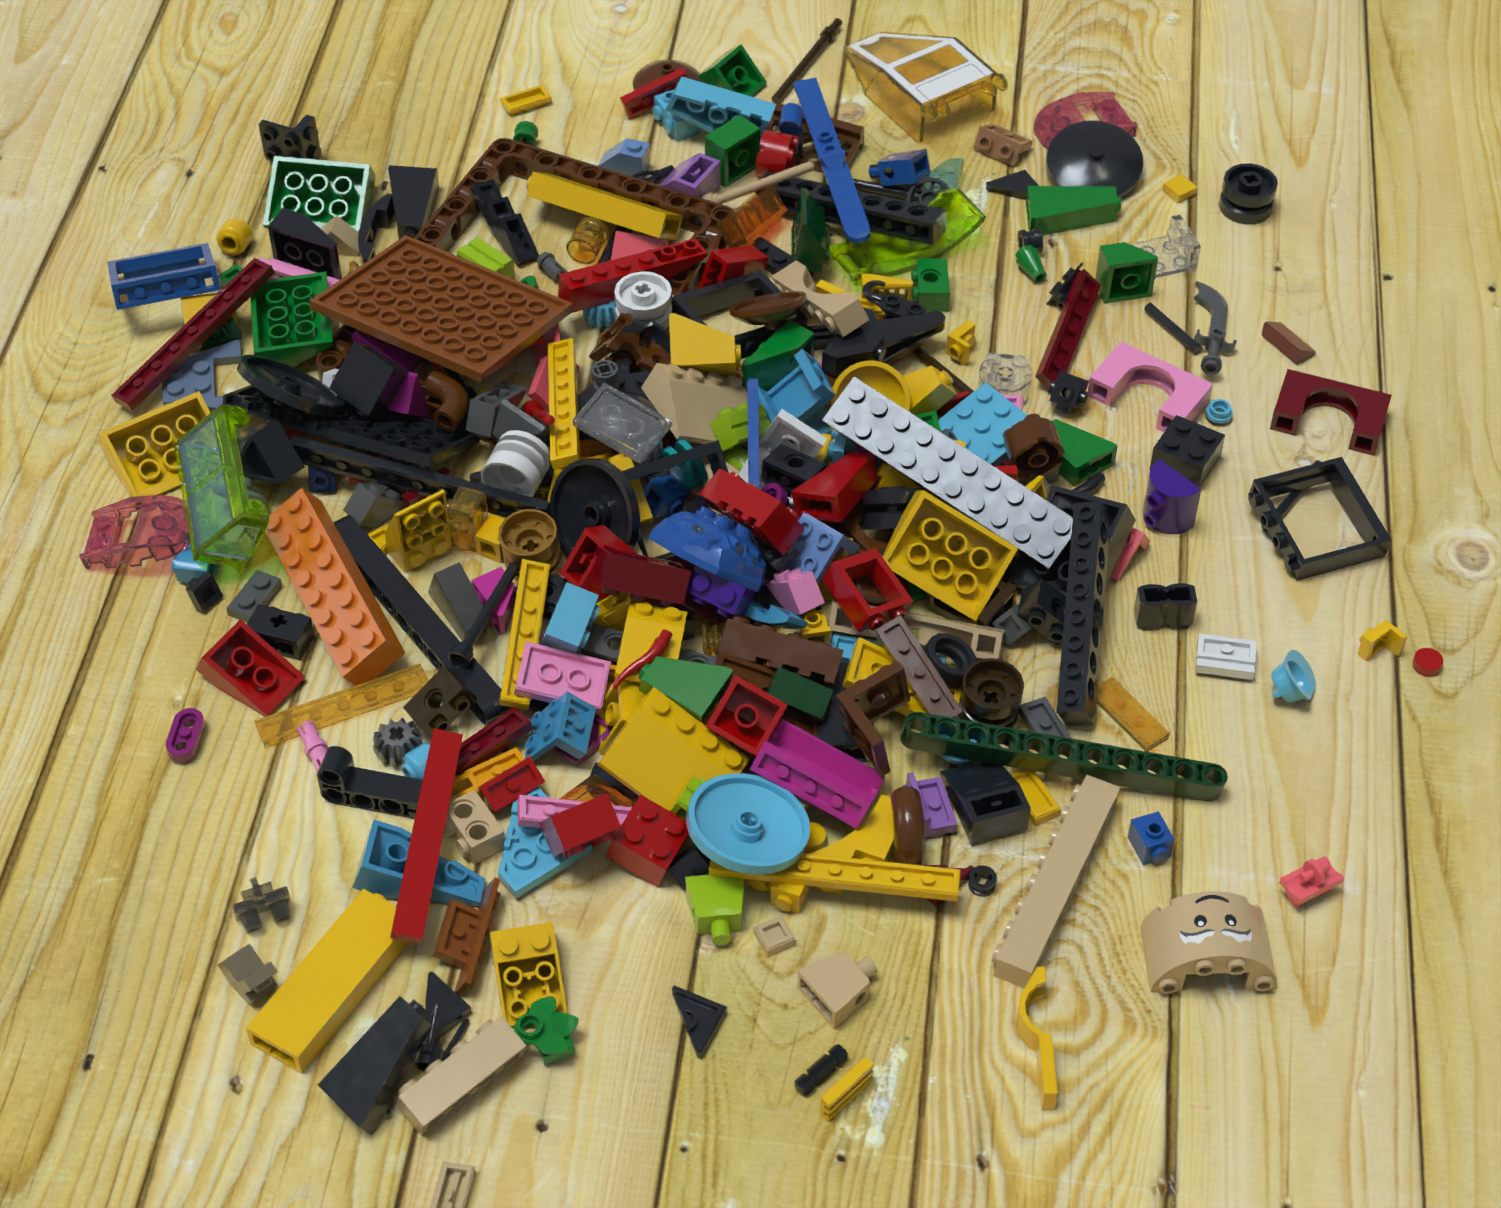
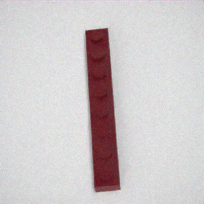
M256 258L251 260L111 395L114 401L133 411L275 274L273 267Z

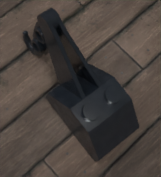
M880 280L869 281L862 289L865 299L876 304L886 315L896 318L877 320L873 310L863 307L869 321L844 337L837 333L822 352L821 369L833 388L839 375L851 365L863 361L885 362L923 340L942 332L945 327V315L939 311L927 313L921 304L905 300L895 294L887 296L876 294L871 291V288L875 286L884 287L886 283Z

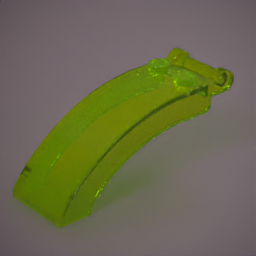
M959 188L941 190L927 204V206L946 209V232L934 246L870 232L871 237L865 242L856 243L849 241L847 238L845 243L833 244L829 247V257L832 260H836L848 273L850 281L858 286L861 284V274L892 277L910 272L911 269H916L917 259H937L970 236L985 221L986 216ZM845 255H847L859 269H857Z

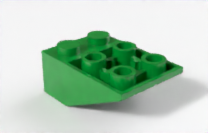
M790 320L781 328H777L773 336L766 342L761 343L758 350L743 361L741 366L742 386L747 391V381L749 379H758V387L769 391L799 366L794 355L801 349L814 358L815 333Z

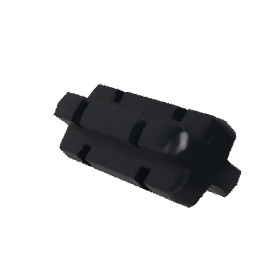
M840 1044L834 1045L828 1050V1055L824 1054L806 1070L807 1074L803 1073L795 1080V1089L803 1096L809 1095L815 1089L814 1085L819 1086L836 1070L835 1066H841L848 1059L846 1049Z

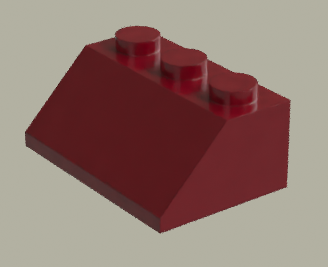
M597 546L595 584L602 588V593L618 596L619 592L629 593L630 599L646 602L647 597L658 599L657 604L666 607H674L675 603L684 605L691 570L677 562Z

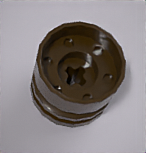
M988 658L971 664L963 677L959 701L963 715L959 716L960 719L1013 728L1018 720L1024 689L1021 673L1014 665L1001 659Z

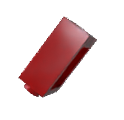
M877 548L832 562L822 578L858 633L868 629L876 630L900 615L904 618L907 615L906 611L913 602ZM869 575L888 603L870 608L852 580Z

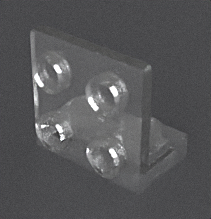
M1181 215L1171 216L1167 236L1132 244L1135 247L1157 255L1158 263L1155 278L1197 269L1201 246Z

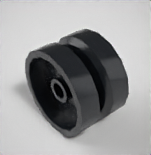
M1246 163L1232 166L1226 171L1219 200L1220 211L1226 218L1236 223L1249 225L1264 222L1271 216L1274 197L1278 186L1276 176L1271 170L1261 165Z
M906 486L880 487V490H864L863 505L866 507H880L881 511L866 513L863 516L864 530L896 529L914 493L923 490V488L906 489Z

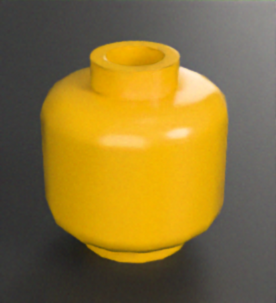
M230 219L217 232L216 241L219 248L226 254L239 255L252 242L253 233L245 221Z

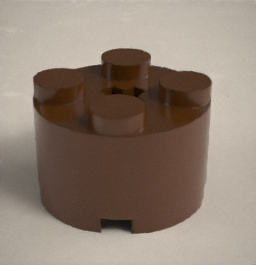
M1033 413L1027 415L1024 420L1003 432L1004 446L1010 464L1017 465L1019 477L1029 478L1028 475L1032 474L1047 476L1061 466L1063 462L1062 456L1063 454L1065 455V451L1057 428L1051 420L1041 418L1039 414Z

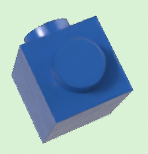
M1159 811L1131 819L1128 839L1143 865L1153 862L1160 863L1171 857L1175 839Z

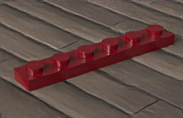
M1085 269L1076 274L1035 375L1048 390L1052 381L1057 380L1059 371L1067 372L1101 287Z

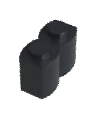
M1185 583L1172 584L1167 587L1157 584L1138 587L1134 605L1136 625L1154 628L1164 624L1174 627L1192 624L1197 606L1195 587Z

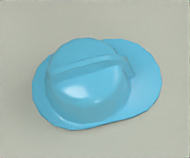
M1289 651L1284 662L1271 673L1272 681L1275 685L1272 692L1274 698L1282 696L1289 703L1302 699H1311L1316 687L1315 676L1307 660L1298 651Z

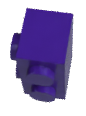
M697 565L693 569L687 587V592L692 594L691 600L704 606L709 602L717 606L715 610L717 613L731 618L732 615L744 617L755 593L752 589L717 576Z

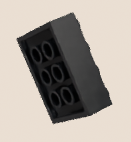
M1052 485L1046 500L1071 517H1073L1074 503L1102 501L1109 512L1111 525L1106 576L1107 585L1136 521L1127 504ZM1071 542L1050 571L1021 553L1008 582L1023 590L1042 578L1066 596Z

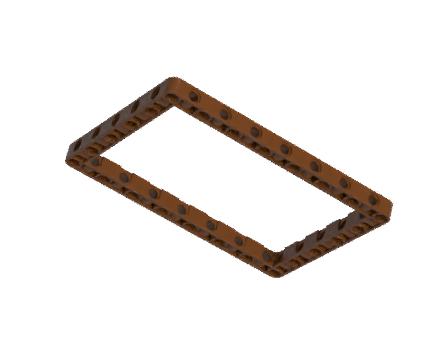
M499 138L489 146L414 239L448 252L481 212L470 190L473 184L495 180L499 189L509 175L528 180L533 172L553 174L682 215L683 220L680 228L694 232L691 239L696 238L708 255L705 259L667 280L672 289V296H676L697 289L710 252L712 250L725 249L734 236L735 213L732 208L726 205L509 138ZM343 324L333 336V346L318 354L316 365L319 381L322 382L324 372L341 367L354 342L351 337L356 330L355 328ZM640 340V345L642 347H649V345L645 341ZM616 351L604 359L618 364L623 359L628 358L630 373H637L641 369V367L636 365L637 361L629 351ZM592 378L591 383L588 385V387L593 384V381H594L593 378ZM420 380L428 411V416L424 418L434 420L433 415L442 402L426 395V382ZM468 396V401H469V406H470V400L473 399V398H471V397ZM469 408L464 420L458 427L466 428ZM544 425L550 432V426ZM495 436L487 439L480 438L481 441L493 445L498 443Z

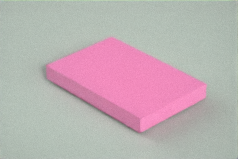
M526 642L514 694L550 703L553 699H558L568 691L596 707L595 714L600 715L611 662Z

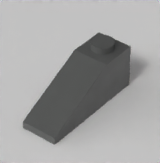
M502 381L471 399L466 430L475 433V436L487 439L494 436L492 433L501 402L506 399L517 407L527 393V388Z

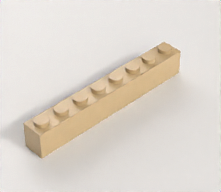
M1086 775L1082 785L1076 784L1071 796L1073 803L1071 807L1065 806L1062 812L1060 830L1057 828L1053 830L1049 840L1051 848L1049 852L1043 851L1038 862L1040 870L1037 875L1032 874L1026 888V891L1029 893L1026 898L1021 897L1015 909L1017 917L1014 922L1009 920L1005 928L1003 938L1006 940L1003 946L998 944L994 950L991 962L995 963V977L1025 988L1035 969L1041 966L1117 806L1120 792L1119 786Z

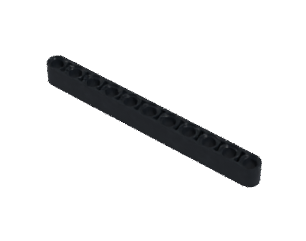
M347 515L333 522L375 598L437 671L443 666L458 674L477 696L469 706L476 717L484 725H487L511 710L512 707L499 705L501 688L474 657L466 668L457 667L449 661L448 653L454 644L460 642L459 639L351 515Z

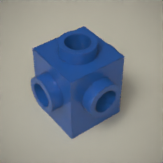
M674 475L657 477L650 480L644 490L650 511L655 519L679 513L683 509L684 502L689 495V492Z

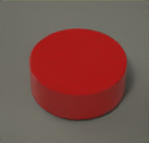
M1421 648L1416 651L1412 665L1419 674L1434 676L1441 671L1443 657L1435 649Z

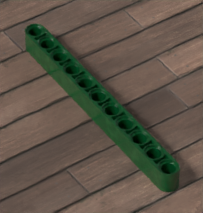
M912 712L906 716L900 735L902 744L911 750L1082 780L1085 779L1086 775L1117 786L1203 801L1216 800L1228 779L1226 770L1215 763L922 712ZM910 729H916L920 731V733L913 732ZM940 734L948 735L950 738L942 737ZM970 739L977 740L979 743H974ZM1000 745H1006L1008 748H1003ZM1059 755H1064L1068 759L1062 758ZM1089 760H1093L1097 764L1091 763ZM1118 765H1122V766H1124V767L1127 768V769H1123V768L1119 767ZM1177 775L1183 776L1185 779H1181Z

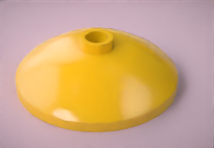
M863 361L851 365L839 375L832 388L836 396L830 400L831 407L852 378L856 377L907 411H910L911 395L907 382L895 368L883 362Z

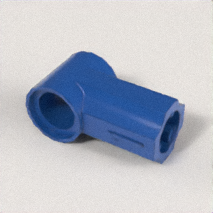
M787 103L782 107L779 130L781 133L799 137L798 150L803 147V108L795 103Z

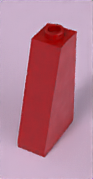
M851 451L792 490L791 494L795 512L800 517L805 512L817 520L841 522L863 497V491L869 490L878 480L874 456L866 452Z

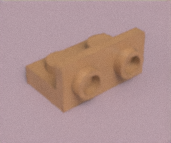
M992 123L980 126L974 149L1008 165L1015 166L1020 153L1031 150L1033 141Z

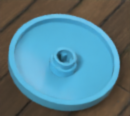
M725 774L707 780L692 795L686 815L689 835L698 849L715 863L745 874H771L790 867L802 856L810 835L809 818L799 800L791 792L772 781L751 774Z

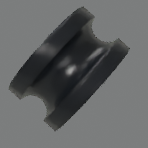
M983 865L974 867L969 874V890L979 897L991 895L996 888L997 875L995 871ZM980 878L986 879L985 884L978 883Z

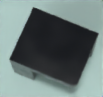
M694 844L674 859L668 871L685 891V877L709 875L710 859Z

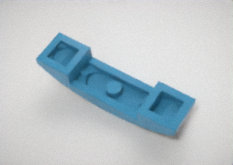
M751 600L745 612V615L752 619L785 629L806 628L808 624L807 621L789 610L773 605L768 610L754 600Z

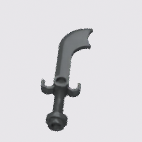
M1196 281L1195 285L1198 288V294L1195 295L1193 300L1202 303L1209 309L1211 320L1208 336L1201 335L1198 329L1194 341L1201 346H1205V349L1208 351V355L1203 357L1201 361V369L1205 374L1212 376L1219 373L1222 369V360L1218 357L1219 351L1232 353L1237 340H1234L1233 343H1227L1224 340L1228 305L1224 297L1211 286Z

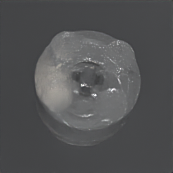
M988 354L980 365L977 389L986 382L1001 395H1022L1024 407L1029 400L1032 370L1028 365L1027 358L1022 355Z

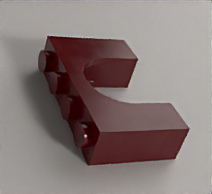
M1287 369L1273 412L1270 430L1296 436L1301 418L1307 410L1318 406L1333 407L1346 413L1353 422L1354 429L1348 449L1375 456L1392 395Z

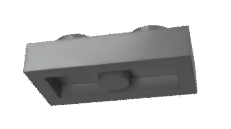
M256 570L227 607L228 616L248 623L257 605L267 606L281 589V579Z
M1046 697L1020 705L1019 714L1031 732L1071 738Z

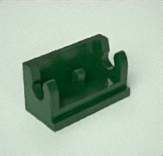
M779 667L773 673L766 693L794 709L813 716V720L818 722L824 717L833 690Z

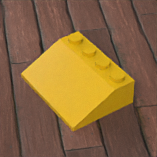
M199 391L100 432L99 445L111 468L136 505L230 465V449Z
M919 490L914 493L903 512L882 557L895 574L973 621H977L978 616L987 604L1018 548L924 490Z
M653 687L640 700L597 765L638 796L641 794L670 811L693 776L707 781L720 775L741 773L750 758L718 734L705 728L706 725Z

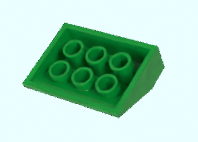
M274 156L263 226L268 227L281 209L286 208L305 214L319 228L335 216H339L359 232L362 220L368 212L373 198L376 175L371 165Z
M326 272L269 279L250 297L254 355L271 358L294 367L333 346L331 318L310 310V300L328 288Z

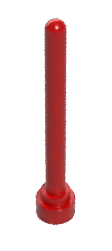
M528 400L523 403L521 410L530 417L547 426L554 424L555 418L543 411V407L539 402Z

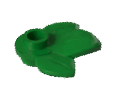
M545 997L531 1004L528 1013L523 1014L516 1021L514 1031L526 1045H534L544 1054L558 1055L568 1051V1044L565 1038L575 1031L579 1019L568 1013L557 1012L554 997ZM530 1028H533V1029L536 1030V1031L531 1032V1033L525 1032L527 1029H530Z

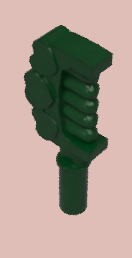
M233 317L229 318V322L225 323V325L222 324L201 344L204 351L235 340H241V329Z

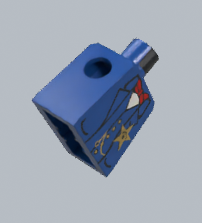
M927 149L890 154L878 161V164L869 166L870 178H880L882 186L917 183V181L931 173Z

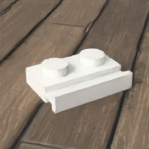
M1207 634L1198 635L1196 673L1253 680L1255 674L1256 641Z

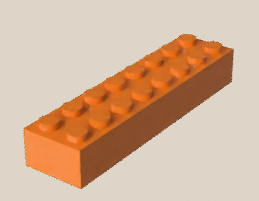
M301 488L262 521L261 525L341 676L359 688L364 689L402 657L405 651L322 501Z

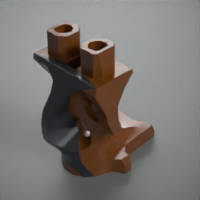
M621 313L617 320L599 336L597 345L590 353L589 358L598 362L609 353L629 351L637 361V366L647 371H652L656 363L671 364L670 333L655 321H641L630 313ZM640 340L645 341L649 345V347H642L640 345Z

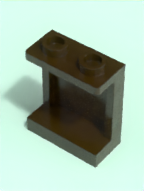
M1007 582L1002 589L996 587L978 616L977 621H973L930 594H927L929 597L928 610L945 619L995 628L992 622L1015 606L1018 586Z

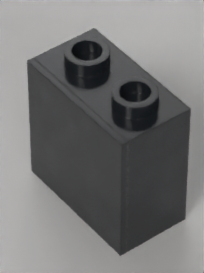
M353 342L329 389L337 394L336 399L342 403L355 406L357 408L356 412L367 419H370L371 416L384 418L408 371L370 345Z

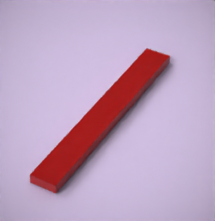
M433 728L390 935L392 939L417 944L422 943L463 734Z

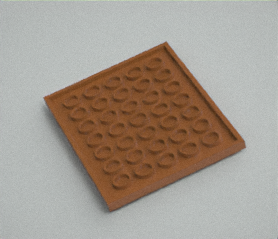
M405 235L311 299L310 310L402 348L407 352L423 357L430 362L444 366L451 371L465 375L475 381L483 382L573 312V303Z

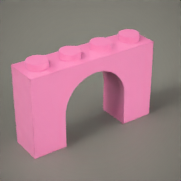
M1120 342L1090 376L1088 397L1110 407L1118 396L1132 385L1150 384L1157 386L1169 395V399L1159 409L1156 429L1165 432L1176 415L1194 422L1209 404L1213 384Z

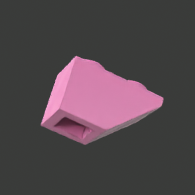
M800 568L792 571L784 569L780 573H775L773 575L774 579L766 583L769 591L784 609L794 614H803L825 603L812 571H801Z

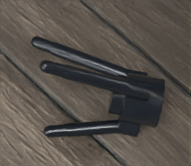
M439 1003L434 1005L430 1021L432 1027L427 1035V1039L424 1040L413 1061L414 1066L423 1072L434 1061L440 1059L443 1062L451 1055L450 1051L458 1044L470 1022L469 1019H464L446 1050L443 1051L442 1044L434 1040L441 1007Z

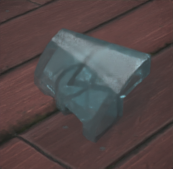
M964 158L945 160L933 168L931 173L924 178L933 177L942 180L948 185L951 193H953L954 188L957 189L963 173ZM931 182L923 184L926 190L930 189ZM935 183L934 191L936 192L942 186ZM920 186L915 190L923 192Z

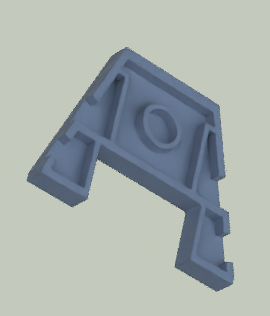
M240 340L190 355L162 382L163 405L165 406L199 391L213 415L222 416L223 413H232L235 418H245V413L222 406L223 396L216 397L215 366L239 364L242 358Z

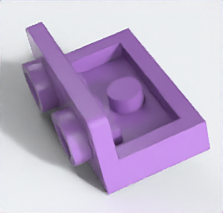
M914 772L907 773V782L903 786L914 787L920 793L924 816V837L956 832L957 821L942 778L936 777L916 781Z

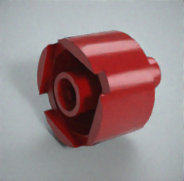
M764 130L760 141L762 146L760 153L758 152L755 176L761 179L768 171L779 173L795 167L797 157L794 156V151L797 150L799 137Z

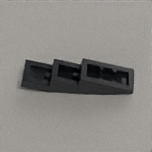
M495 180L473 184L470 190L481 213L503 248L516 264L536 260L539 253L521 213L515 214L508 196L502 197Z

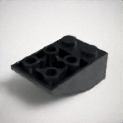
M978 761L939 772L971 844L1028 829L1031 807L1020 784L1004 766Z

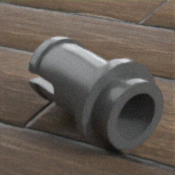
M543 252L538 256V268L542 271L545 270L555 282H559V274L566 273L567 270L555 260V256L552 253Z

